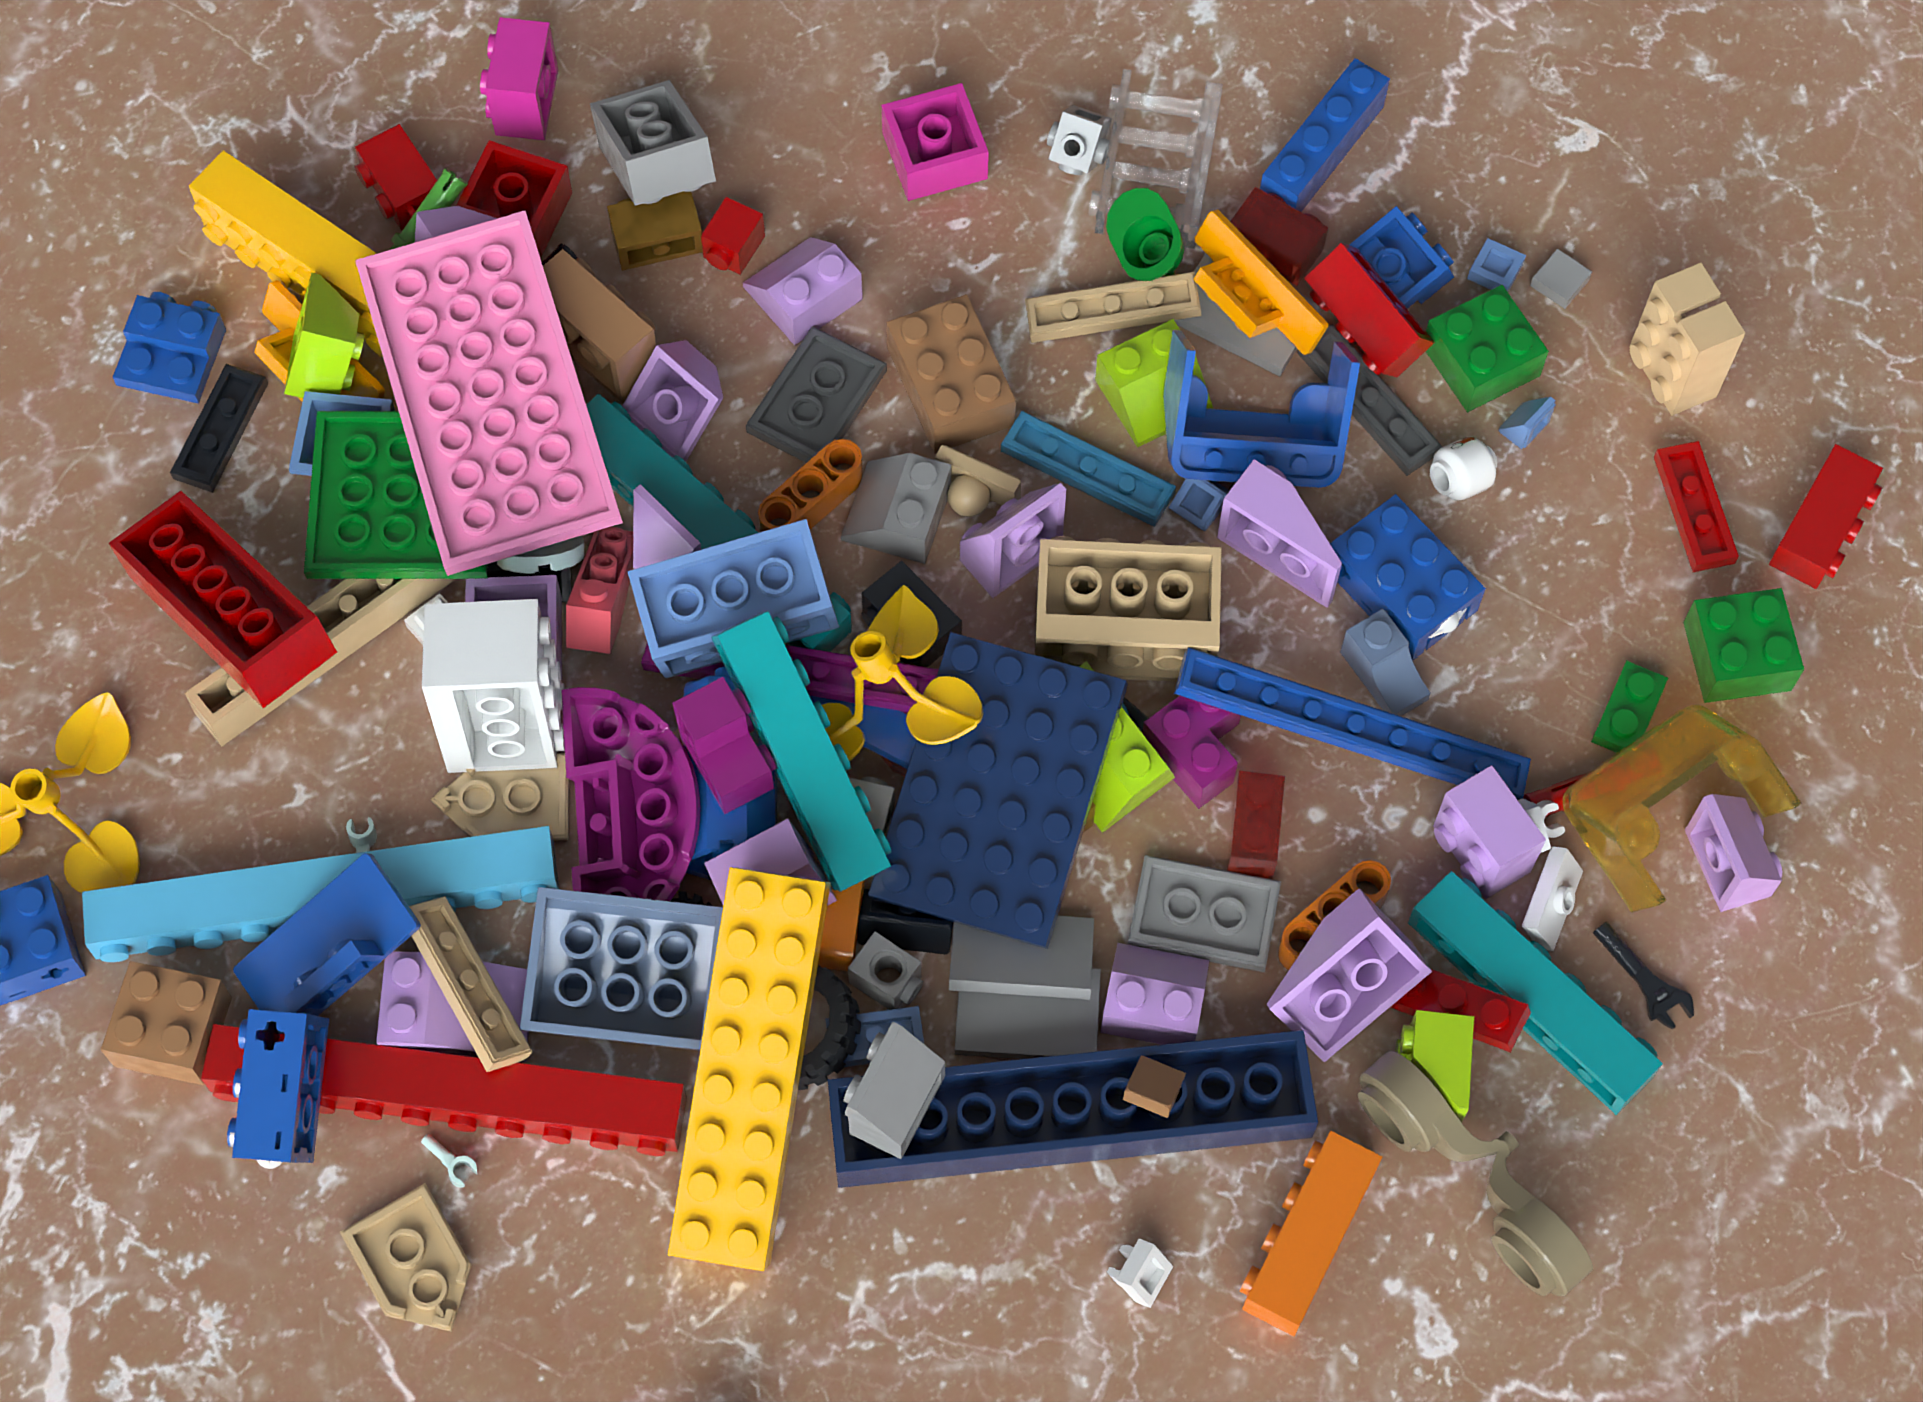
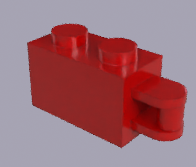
M398 124L355 146L359 164L355 165L354 168L364 187L367 189L373 186L378 194L375 196V201L386 219L393 217L402 231L437 179L401 125Z

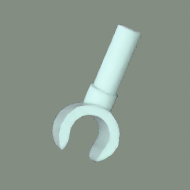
M368 817L369 828L363 834H355V826L352 819H349L347 822V834L351 844L356 848V853L370 851V847L376 842L377 833L373 820Z
M430 1134L424 1136L421 1143L448 1168L449 1179L456 1187H465V1184L455 1177L454 1170L459 1165H467L477 1174V1166L474 1160L468 1156L456 1157Z

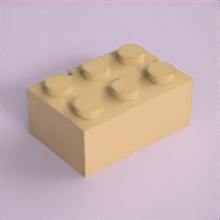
M1702 262L1655 281L1640 318L1638 328L1630 344V355L1634 364L1639 369L1643 368L1651 382L1654 397L1659 403L1665 404L1671 416L1717 397L1746 334L1726 301L1686 317V312L1717 300L1721 296L1720 291Z

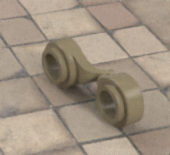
M1387 1051L1360 1075L1362 1090L1358 1093V1099L1362 1108L1375 1126L1400 1149L1410 1152L1415 1148L1422 1152H1428L1434 1147L1443 1156L1458 1162L1471 1161L1496 1154L1486 1188L1488 1200L1497 1213L1493 1220L1496 1233L1491 1239L1495 1250L1503 1262L1528 1288L1544 1297L1549 1293L1556 1296H1565L1593 1271L1590 1256L1572 1230L1555 1212L1524 1189L1509 1174L1506 1167V1159L1519 1147L1518 1141L1512 1134L1506 1131L1499 1138L1492 1141H1481L1474 1137L1464 1127L1433 1083L1413 1063L1397 1052Z

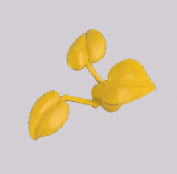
M905 585L899 588L885 603L874 618L868 631L858 635L851 643L850 652L858 666L851 672L855 679L854 714L851 713L847 706L840 703L822 704L830 721V727L825 730L833 746L839 743L849 761L859 753L865 743L863 732L856 726L863 720L865 679L875 684H884L894 677L909 696L917 701L907 713L906 724L911 735L922 743L937 745L955 740L975 729L983 718L982 702L975 690L965 681L950 676L937 677L928 684L924 694H921L901 673L897 666L900 657L913 659L921 656L934 644L939 632V625L933 612Z
M105 692L85 703L66 721L59 731L55 744L56 757L63 764L75 767L60 770L45 768L43 772L36 769H25L13 778L11 787L0 783V856L11 851L19 844L23 831L18 818L26 815V808L35 814L50 813L81 840V842L76 843L68 850L64 859L65 878L70 886L81 894L83 891L133 885L137 880L140 868V855L137 843L126 828L112 821H103L97 824L88 835L57 807L61 792L57 783L53 781L54 779L79 776L85 768L94 774L108 773L118 767L129 752L131 746L130 729L115 698L110 693Z

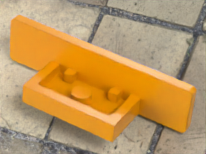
M1218 209L1210 211L1195 236V242L1214 262L1200 267L1193 280L1231 318L1237 328L1243 331L1249 338L1277 327L1303 355L1312 353L1328 328L1327 321Z
M276 280L268 285L262 313L280 332L257 340L254 353L286 385L293 335L302 304ZM351 358L349 364L355 365L352 384L349 391L342 389L340 395L383 399L385 394L384 387L356 359Z

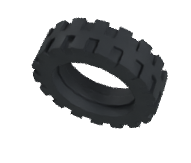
M819 964L814 990L820 992L827 1000L829 1005V1025L823 1040L812 1052L803 1056L798 1090L808 1089V1085L813 1083L819 1086L827 1082V1076L833 1072L838 1074L846 1066L843 1061L847 1058L848 1054L851 1056L854 1054L857 1043L854 1040L856 1034L861 1032V1021L857 1019L856 1015L860 1013L857 1001L851 996L852 991L833 972L826 967H821Z

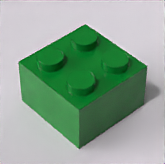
M1503 285L1430 319L1426 328V332L1435 343L1425 352L1467 413L1540 377L1549 352Z
M1782 588L1694 600L1683 624L1704 703L1792 691L1804 671V666Z

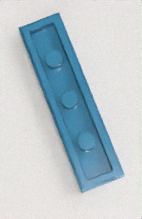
M1024 411L1020 412L1001 443V452L1153 527L1157 525L1175 494V485Z

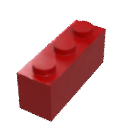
M1340 243L1304 278L1313 289L1309 293L1313 301L1325 312L1330 310L1339 321L1335 324L1337 330L1350 343L1356 341L1365 352L1361 356L1363 362L1377 375L1382 373L1397 378L1435 343L1355 247Z
M1835 444L1769 565L1814 589L1818 588L1825 575L1833 579L1846 556L1838 551L1843 541L1852 545L1864 523V520L1857 517L1861 508L1864 507L1871 510L1883 489L1882 486L1876 484L1883 467Z

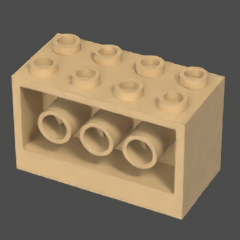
M1068 536L1040 539L1034 655L1076 667L1081 666L1087 661L1095 672L1120 679L1177 682L1183 656L1188 647L1218 657L1220 647L1222 547H1210L1202 542H1192L1185 546L1165 545L1157 540H1147L1140 544L1120 543L1112 538H1101L1096 541H1075Z

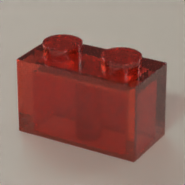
M1257 187L1253 189L1230 221L1287 281L1296 286L1299 285L1324 250L1328 227L1323 225L1317 217L1308 213L1303 214L1287 205L1278 195L1266 193Z
M1239 771L1234 792L1227 871L1273 880L1278 860L1285 776Z

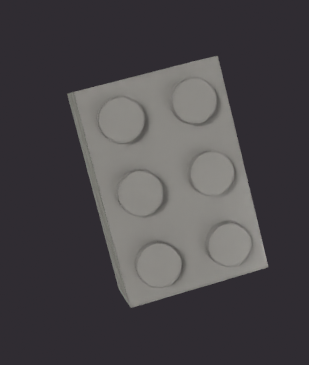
M670 80L590 103L599 148L635 206L656 203L663 197L682 191H695L705 184L716 181L708 137Z

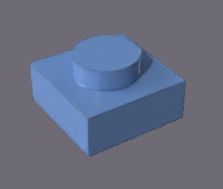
M1487 238L1469 271L1467 279L1490 290L1503 285L1507 292H1509L1524 264L1526 255Z

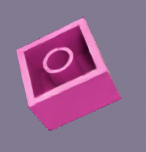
M499 17L496 34L491 33L488 39L487 54L488 59H491L489 69H483L480 78V92L482 95L487 96L485 105L486 118H492L496 136L545 140L558 75L550 22Z
M962 83L881 105L882 134L907 201L988 179L989 151Z

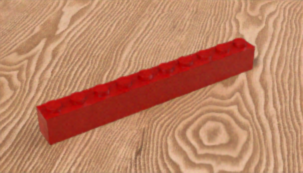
M213 1024L201 1080L208 1090L213 1092L215 1098L229 1102H238L239 1098H235L233 1095V1080L236 1070L242 1068L244 1049H241L238 1043L240 1027ZM285 1034L280 1035L279 1039L281 1042L284 1041ZM327 1039L319 1113L333 1114L337 1108L353 1110L354 1115L369 1120H380L384 1114L399 1116L402 1122L416 1126H427L431 1120L446 1122L449 1128L462 1132H475L477 1127L493 1128L496 1134L509 1138H522L524 1133L540 1134L543 1140L556 1144H569L571 1139L590 1141L589 1144L598 1149L616 1150L618 1145L637 1147V1151L645 1155L664 1156L666 1151L678 1152L687 1095L684 1084L523 1063H515L486 1072L482 1062L476 1057Z

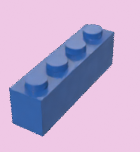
M1354 58L1262 174L1258 202L1293 223L1383 109L1390 78Z

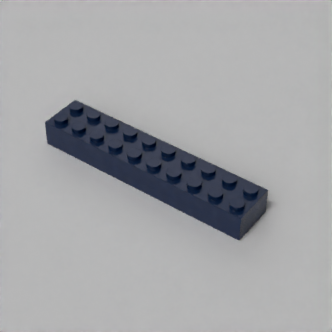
M1304 1030L945 1067V1077L902 1159L849 1133L848 1116L845 1115L848 1103L844 1102V1096L854 1077L827 1079L838 1188L1308 1139L1313 1137L1318 1124ZM1141 1055L1186 1073L1168 1118L1123 1100L1124 1091Z

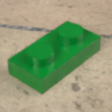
M1626 660L1591 742L1627 758L1637 754L1668 677Z

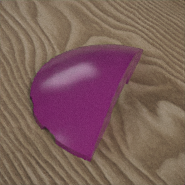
M577 687L562 689L566 778L575 782L579 866L571 867L573 891L670 902L678 891L689 863L693 858L700 824L698 782L687 750L671 731L669 724L641 702L638 704L630 699L621 697L614 691L600 688Z

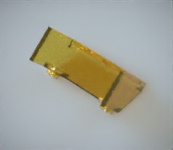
M1690 705L1676 711L1573 783L1564 793L1563 809L1566 816L1631 912L1659 906L1666 901V898L1641 863L1642 859L1657 848L1660 841L1658 823L1648 809L1717 761L1723 772L1730 779L1742 784L1763 817L1792 810L1802 804L1763 745L1756 738L1704 706Z

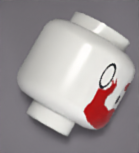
M1474 437L1462 438L1441 447L1435 453L1430 467L1431 481L1439 493L1453 500H1465L1487 490L1494 484L1497 457L1494 451L1482 441Z

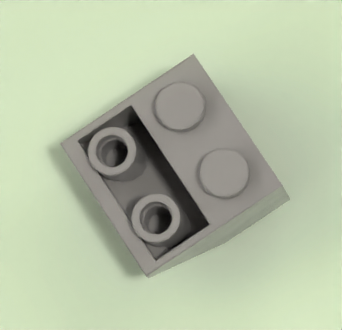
M892 1022L886 1035L879 1032L875 1036L866 1056V1059L871 1061L863 1077L859 1075L854 1076L845 1093L844 1102L848 1103L845 1115L848 1116L849 1133L902 1159L945 1077V1061L904 1027Z

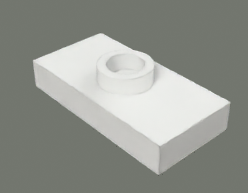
M1552 846V849H1550L1522 923L1523 929L1530 938L1549 951H1554L1566 916L1574 908L1575 892L1583 873L1582 868L1567 848Z

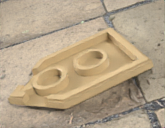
M565 753L556 754L557 768L475 772V768L466 769L467 772H463L447 788L443 787L431 799L432 803L469 837L549 826L553 841L569 840L570 779L566 778Z
M424 1183L340 1231V1234L385 1316L452 1332L472 1265L429 1188Z

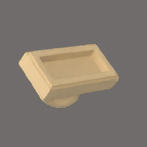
M941 445L935 460L951 464V483L948 488L947 499L951 508L959 515L966 517L979 515L988 506L990 500L1003 505L1011 499L1016 498L1019 500L1021 498L1020 478L951 447Z

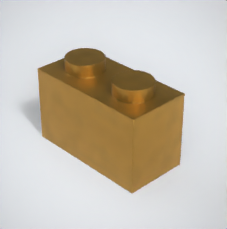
M682 191L672 194L652 204H639L635 206L631 198L619 201L617 204L607 206L610 228L622 271L703 252L701 242L702 229L691 192Z

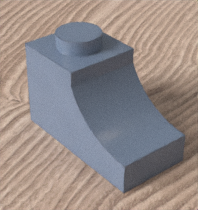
M1381 609L1346 630L1340 653L1382 710L1403 716L1428 701L1431 692L1415 668L1408 648L1409 642L1386 611Z

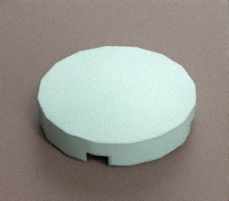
M582 536L571 538L499 560L497 564L502 569L515 573L533 574L539 572L538 566L550 564L551 570H563L576 565L584 559V538Z

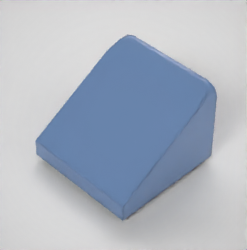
M1545 397L1522 403L1499 427L1498 431L1520 449L1526 448L1550 422L1556 400L1552 397Z
M1185 479L1168 508L1201 530L1206 531L1222 511L1224 498L1230 490L1216 481Z

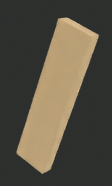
M1195 271L1163 276L1153 281H1132L1026 298L1025 303L1031 343L1167 322L1172 319L1180 320L1202 316L1197 283L1193 280L1195 278Z
M446 896L409 906L421 924L420 928L411 936L486 1072L527 1060L532 1053V1049Z

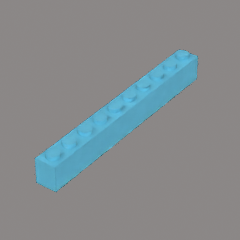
M544 826L83 891L85 945L95 959H100L104 962H120L128 959L131 954L147 952L150 955L163 956L174 953L176 948L187 946L212 949L221 946L223 941L242 939L245 942H261L268 938L364 853L372 854L408 906L444 896L448 899L454 912L456 908L475 906L479 909H492L501 906L503 901L518 899L534 903L537 899L538 887L559 889L554 841L550 827Z

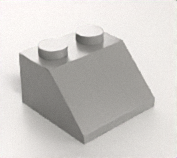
M912 453L868 461L845 523L841 540L925 564L948 500L947 492L951 483V464Z

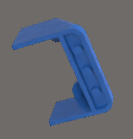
M1181 330L1172 331L1163 399L1168 459L1179 476L1194 480L1237 482L1252 461L1256 460L1264 466L1269 465L1277 468L1293 486L1322 488L1331 485L1339 478L1343 468L1360 362L1343 342H1334L1328 382H1312L1300 386L1291 397L1289 413L1278 414L1207 409V388L1199 377L1193 375L1196 350Z

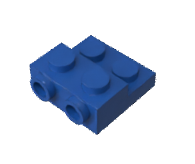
M1396 206L1349 246L1355 247L1360 251L1408 309L1416 301L1420 304L1424 303L1454 278L1449 269V266L1454 261L1439 243L1433 247L1428 244L1423 238V235L1428 231L1413 212L1405 216Z
M152 292L150 297L137 295L123 330L127 341L113 374L116 386L199 404L226 332L220 313L211 304L203 301H193L191 306L176 304V301L171 296L162 292Z

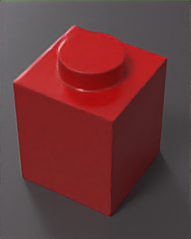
M725 197L701 234L703 258L719 270L728 269L741 275L765 238L763 213Z

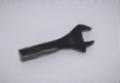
M1607 921L1593 932L1596 938L1639 985L1647 1002L1650 1021L1657 1019L1664 1026L1674 1029L1676 1025L1667 1014V1011L1680 1004L1689 1018L1694 1016L1691 995L1655 976Z

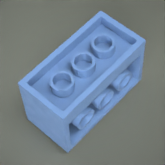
M807 519L627 571L652 660L665 679L721 663L722 660L711 637L762 612L769 611L771 618L776 616L780 618L788 633L789 642L839 628Z

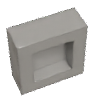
M1556 249L1534 275L1530 286L1566 309L1588 283L1592 271L1559 249Z

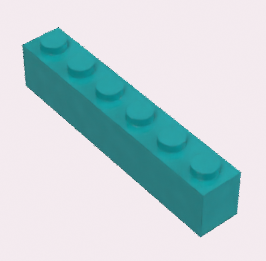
M769 611L762 612L712 636L711 639L735 689L739 688L750 707L751 713L748 716L762 744L767 747L776 764V774L828 881L831 882L832 889L843 891L890 867L891 865L886 857L887 854L891 853L890 845L880 828L873 830L866 815L867 812L871 811L869 801L860 786L853 788L846 771L851 769L850 762L839 743L833 746L825 730L830 727L829 718L820 702L812 703L805 688V686L810 684L809 677L799 659L792 661L784 645L790 639L778 616L771 618Z
M1451 871L1413 908L1408 924L1474 985L1528 1004L1531 1014L1523 1030L1615 1115L1654 1078L1663 1065L1651 1044L1640 1037L1635 1038L1621 1026L1622 1021L1611 1008L1606 1005H1598L1586 994L1587 990L1584 984L1571 973L1564 974L1551 962L1552 959L1548 951L1535 941L1529 942L1516 930L1515 922L1508 914L1500 909L1494 910L1482 899L1480 890L1470 880L1466 878L1460 879Z

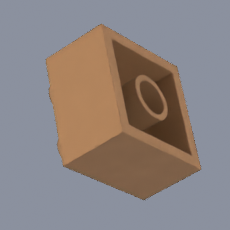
M130 961L101 1051L114 1067L205 1085L201 1080L212 1027L213 1024L224 1025L232 996L220 979Z

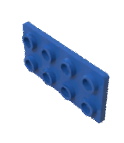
M364 853L235 965L233 972L259 1010L319 1016L420 928L421 924L372 854Z

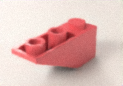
M608 527L594 532L566 604V648L605 654L611 653L620 628L630 584L627 571L633 570V531L623 530L618 527Z

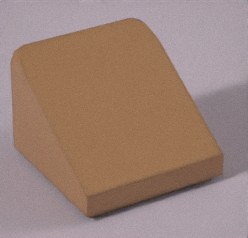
M1141 1055L1126 1086L1123 1100L1168 1118L1186 1073Z

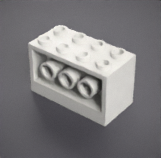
M538 599L424 604L422 689L447 772H467L466 769L474 768L475 772L557 768V751H565L563 723H561L560 710H562L561 690L565 689L564 683H561L560 663L556 661L555 640L551 639L550 617H542Z

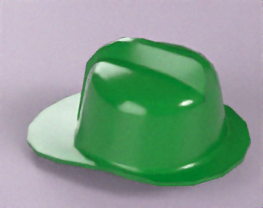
M1134 188L1122 193L1113 202L1107 214L1106 229L1109 240L1128 276L1138 281H1153L1163 276L1175 275V270L1183 260L1185 247L1179 227L1163 198L1148 188Z

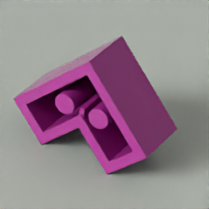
M721 677L673 702L681 740L724 814L774 789L772 771L777 769L776 764L764 744L757 747L750 736V733L754 732V727L748 716L751 710L739 688L731 691L724 677Z
M1178 696L1144 721L1142 734L1175 776L1173 779L1175 783L1200 809L1234 783L1238 762L1220 743L1219 739L1239 725L1241 715Z

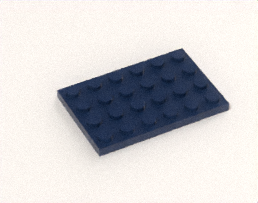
M950 632L937 677H956L968 683L978 694L982 702L983 718L975 729L950 742L932 745L916 741L886 836L891 848V853L887 854L886 857L891 866L874 875L868 895L880 901L1048 949L1128 683L1124 679Z

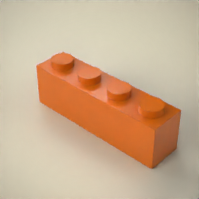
M1331 1130L1324 1144L1316 1140L1314 1141L1303 1164L1304 1167L1310 1169V1172L1303 1185L1297 1182L1293 1183L1282 1208L1290 1212L1282 1227L1273 1223L1261 1247V1250L1269 1254L1261 1269L1252 1265L1239 1291L1247 1295L1242 1310L1295 1337L1383 1158L1382 1156Z

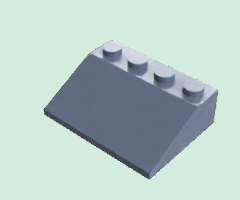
M538 887L520 1030L700 1051L723 907Z

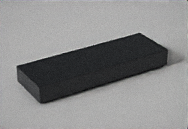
M225 364L170 471L174 480L212 493L214 492L268 386L265 376Z

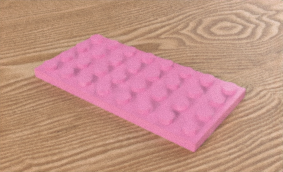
M526 211L355 260L447 576L623 523Z

